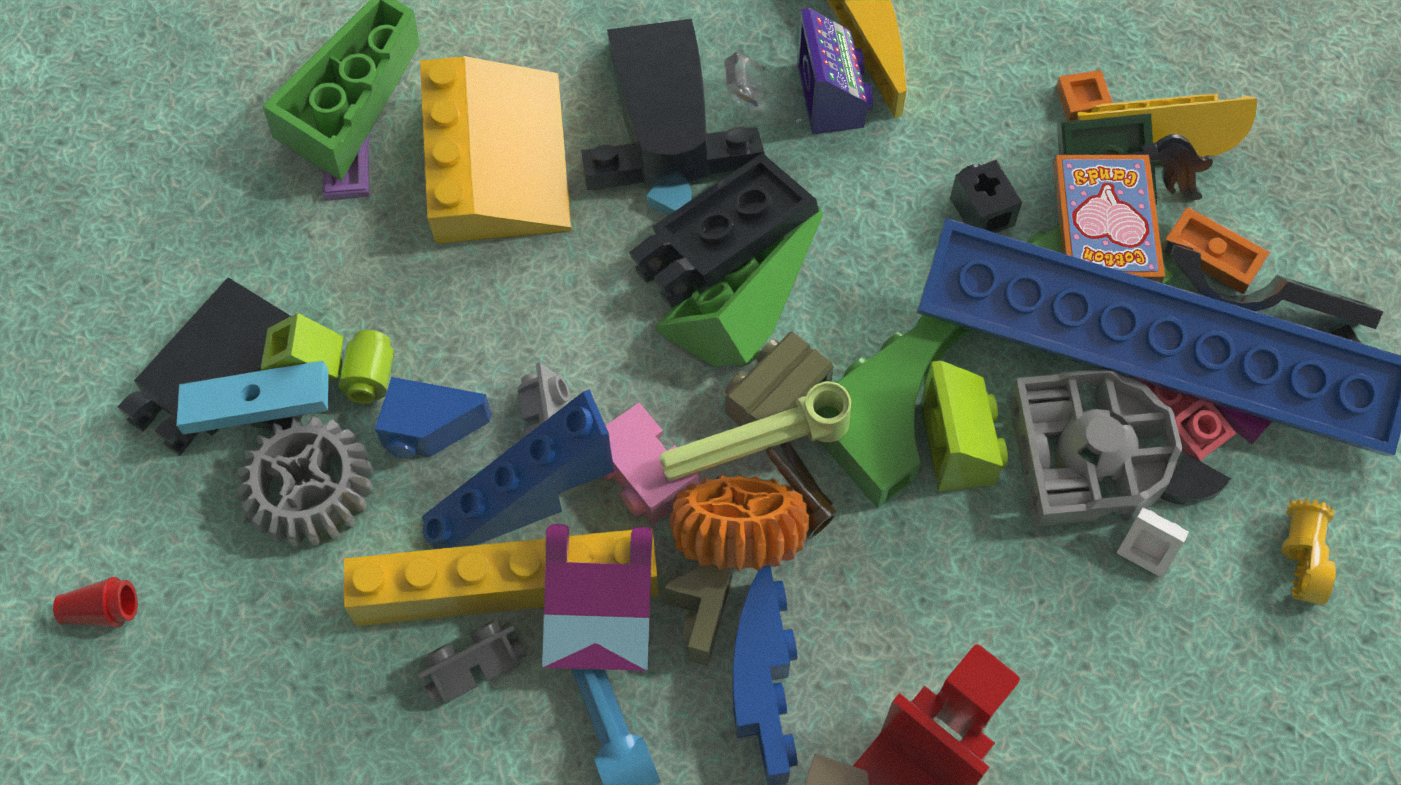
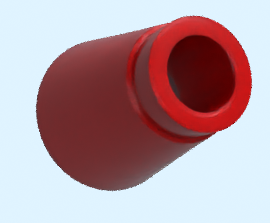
M110 577L67 592L66 594H59L53 602L54 617L60 625L70 624L118 628L123 626L125 621L133 620L138 609V598L133 584L128 580L121 581L117 577Z

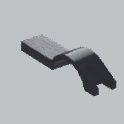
M1170 240L1166 241L1163 249L1164 253L1203 296L1252 311L1271 308L1285 300L1373 329L1377 328L1384 312L1368 303L1280 275H1276L1266 287L1249 295L1229 296L1213 290L1208 285L1201 270V253L1193 251V248Z

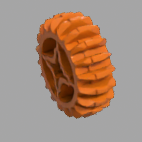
M740 474L736 477L720 475L715 480L704 478L700 484L692 483L687 485L686 490L677 493L676 501L673 502V512L670 513V529L672 530L673 540H675V548L684 552L685 558L690 560L698 559L699 565L702 566L712 564L716 565L719 570L736 568L739 572L743 568H754L759 571L764 565L776 567L780 565L781 560L789 561L794 559L795 553L803 550L809 523V514L806 513V503L803 502L802 494L793 491L792 487L787 484L778 485L775 479L762 480L757 475L752 478L742 477Z

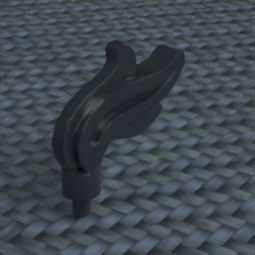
M1170 134L1161 138L1156 143L1140 146V151L1129 154L1149 155L1150 162L1160 161L1164 163L1162 179L1170 193L1174 194L1176 192L1174 185L1177 183L1181 193L1192 200L1202 199V194L1196 186V172L1208 170L1212 166L1213 160L1210 155L1205 157L1199 156L1187 138L1178 134Z

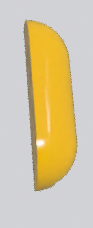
M1200 94L1092 106V113L1078 112V121L1151 113L1153 143L1170 134H1178L1187 138L1192 143L1199 156H1215L1233 149L1247 136L1255 120L1257 98L1243 95L1240 98L1218 100V94Z

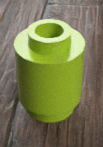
M361 330L356 332L353 339L347 343L338 387L352 402L371 404L375 400H380L386 396L394 358L391 339L387 335L374 330Z

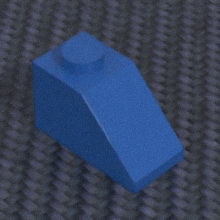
M391 377L375 431L383 448L394 456L405 459L414 458L415 454L431 457L488 424L492 413L486 394Z

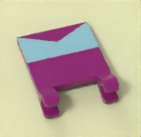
M552 524L547 528L542 668L648 671L653 535L651 528H633L630 542V564L568 562L569 527L565 524Z

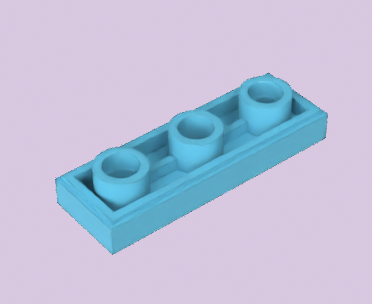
M317 361L179 384L176 426L182 434H189L328 411V368L324 361Z

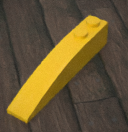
M826 0L840 25L851 31L854 47L862 49L864 67L894 119L902 116L907 92L904 55L896 14L891 0Z

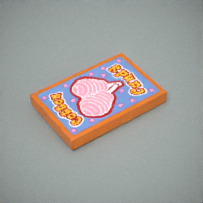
M1056 155L1053 169L1062 253L1162 283L1165 278L1149 155Z

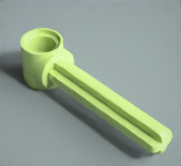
M829 381L818 383L809 390L807 396L796 400L797 407L663 452L660 455V463L664 475L669 481H674L806 435L811 442L815 440L821 442L837 441L849 429L851 397L848 391L838 383ZM831 406L836 408L840 414L834 418L827 419L820 417L816 411L821 407Z

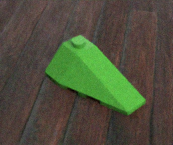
M818 206V213L725 275L701 294H699L697 289H694L691 298L671 308L655 325L658 333L713 367L729 365L743 367L753 362L760 353L759 349L774 332L822 219L823 212Z

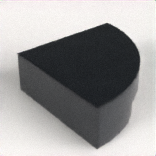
M1186 453L1160 498L1178 505L1210 500L1220 494L1231 478Z

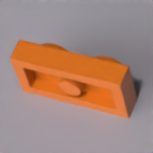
M1189 207L1185 209L1161 247L1163 250L1166 241L1170 240L1193 248V251L1201 253L1202 272L1243 295L1270 254L1268 250Z

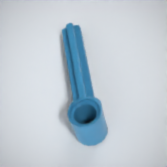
M571 669L601 745V748L596 752L594 761L603 785H657L661 783L644 738L636 734H630L606 671L603 669Z

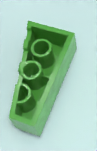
M369 0L262 106L272 137L342 182L364 140H366L420 45L414 10L397 0Z

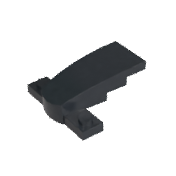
M692 19L607 29L615 82L622 104L624 123L631 144L616 146L600 145L594 149L581 150L587 190L639 183L647 185H678L709 176V174L736 171L761 153L765 155L757 127H734L728 131L707 133L701 61Z

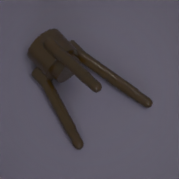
M789 441L780 444L799 477L773 447H769L766 449L767 456L794 491L802 494L803 502L806 503V513L809 514L806 537L812 539L832 522L838 512L832 507V501L821 491Z

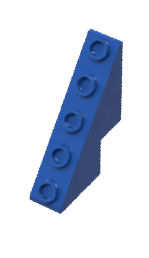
M590 389L583 391L425 513L422 516L425 540L431 543L434 549L473 546L484 543L562 512L559 493L613 473L614 465L609 432Z

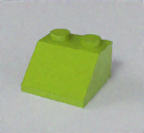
M944 361L931 362L920 406L938 492L996 485L1002 468L1007 467L1008 453L1005 440L997 438L994 423L998 419V409L994 394H987L982 376Z

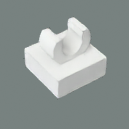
M1142 507L1123 539L1117 554L1163 578L1184 544L1189 532L1181 528L1180 525L1158 516L1152 510Z

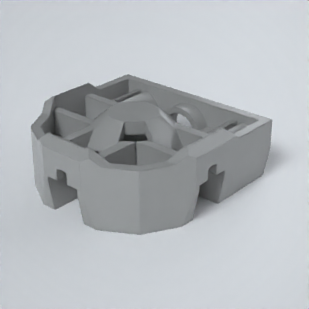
M1110 369L1016 378L1009 403L1034 528L1094 522L1100 516H1108L1111 512L1119 511L1122 519H1132L1139 514L1142 507L1147 509L1159 500L1170 483L1182 450V445L1172 409L1163 404L1146 384L1122 376ZM1090 382L1091 386H1097L1094 394L1097 409L1083 412L1078 387H1082L1083 383ZM1162 433L1164 436H1168V442L1164 447L1139 449L1138 439L1158 438ZM1060 435L1055 445V463L1058 468L1049 469L1050 451L1046 437ZM1087 447L1092 453L1100 456L1097 465L1086 461L1079 453ZM1104 476H1111L1112 481H1114L1117 497L1101 498L1098 481L1102 482Z

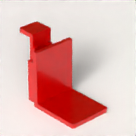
M974 645L945 679L937 695L925 685L912 701H909L899 692L891 703L880 734L853 766L867 771L869 785H978L990 768L984 762V759L995 744L983 732L995 712L1018 685L1020 677L981 645ZM942 720L958 733L962 739L958 741L937 723Z

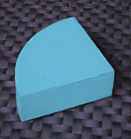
M689 182L678 185H654L646 196L647 205L666 215H670L692 200Z

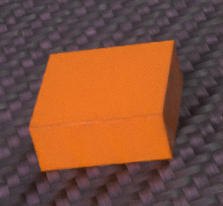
M1101 70L1059 76L1056 88L1067 121L1078 120V112L1092 113V106L1113 103Z

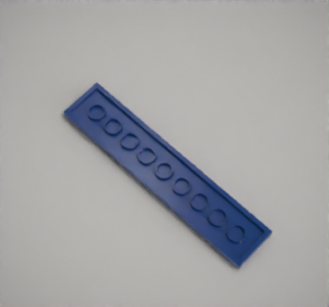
M946 218L943 222L916 313L1091 367L1114 370L1122 376L1383 456L1395 455L1401 434V355Z

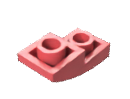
M1141 382L1146 384L1163 404L1172 409L1182 445L1181 451L1185 454L1187 453L1200 461L1237 434L1213 403Z

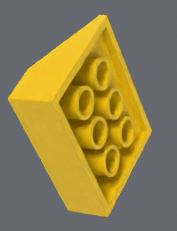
M466 56L420 60L427 219L435 243L572 231L558 73Z

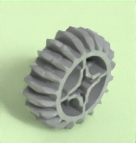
M313 415L308 424L303 426L300 419L293 416L291 428L283 430L280 425L274 423L273 432L275 435L270 439L257 435L256 442L260 449L258 451L244 450V458L249 465L237 468L238 477L243 482L236 487L238 497L241 501H244L241 508L247 518L253 519L252 524L258 532L265 533L268 531L271 540L278 544L287 537L290 545L298 548L304 539V535H306L311 545L318 547L321 540L320 533L327 531L331 538L338 539L339 531L336 526L343 522L346 526L354 527L355 520L350 512L352 510L366 512L367 504L361 496L373 493V485L367 479L373 475V467L370 461L366 460L368 453L364 445L356 443L355 434L349 429L342 431L339 424L333 419L323 426L320 418ZM332 456L342 461L343 468L339 485L333 483L328 475L330 470L328 463ZM273 477L277 478L282 485L279 493L282 499L277 507L272 505L269 500V488ZM308 477H314L315 480L311 479L307 483L303 481L304 478L308 481ZM302 480V485H297V483L295 482H300ZM315 504H320L314 508L309 509L311 506Z

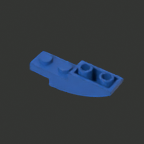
M769 565L762 566L761 570L757 572L749 588L740 616L733 663V713L737 739L758 735L767 785H781L789 782L790 767L798 766L793 735H783L779 715L787 714L782 682L773 684L772 680L788 678L790 661L797 660L798 656L793 630H783L780 612L787 611L784 584L782 580L773 581L771 566Z

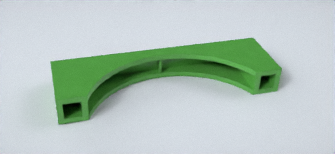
M1059 221L1057 226L1048 233L1039 231L1027 243L1062 253ZM1164 267L1165 278L1162 283L1169 285L1174 275ZM922 315L914 328L905 334L902 331L893 334L884 342L880 352L868 360L865 357L856 360L845 371L844 377L836 382L842 385L851 397L849 429L837 441H820V443L877 508L881 507L916 480L921 462L915 439V404L918 393L928 375L931 362L938 361L950 347L973 330ZM824 406L816 411L820 417L827 419L834 418L840 414L836 408L831 406Z

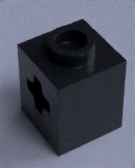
M997 159L982 165H969L955 175L950 200L964 224L994 233L1015 226L1022 201Z

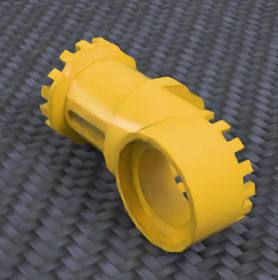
M1304 499V504L1302 500H1296V502L1292 500L1288 503L1286 514L1291 518L1288 539L1282 542L1281 553L1286 555L1288 559L1298 561L1296 566L1297 572H1294V576L1299 578L1298 581L1293 579V584H1297V588L1292 587V597L1296 600L1324 606L1330 598L1336 576L1335 563L1329 561L1330 549L1325 545L1327 524L1333 521L1335 510L1330 509V506L1326 505L1325 502L1318 504V500L1314 499L1312 504L1309 503V499Z

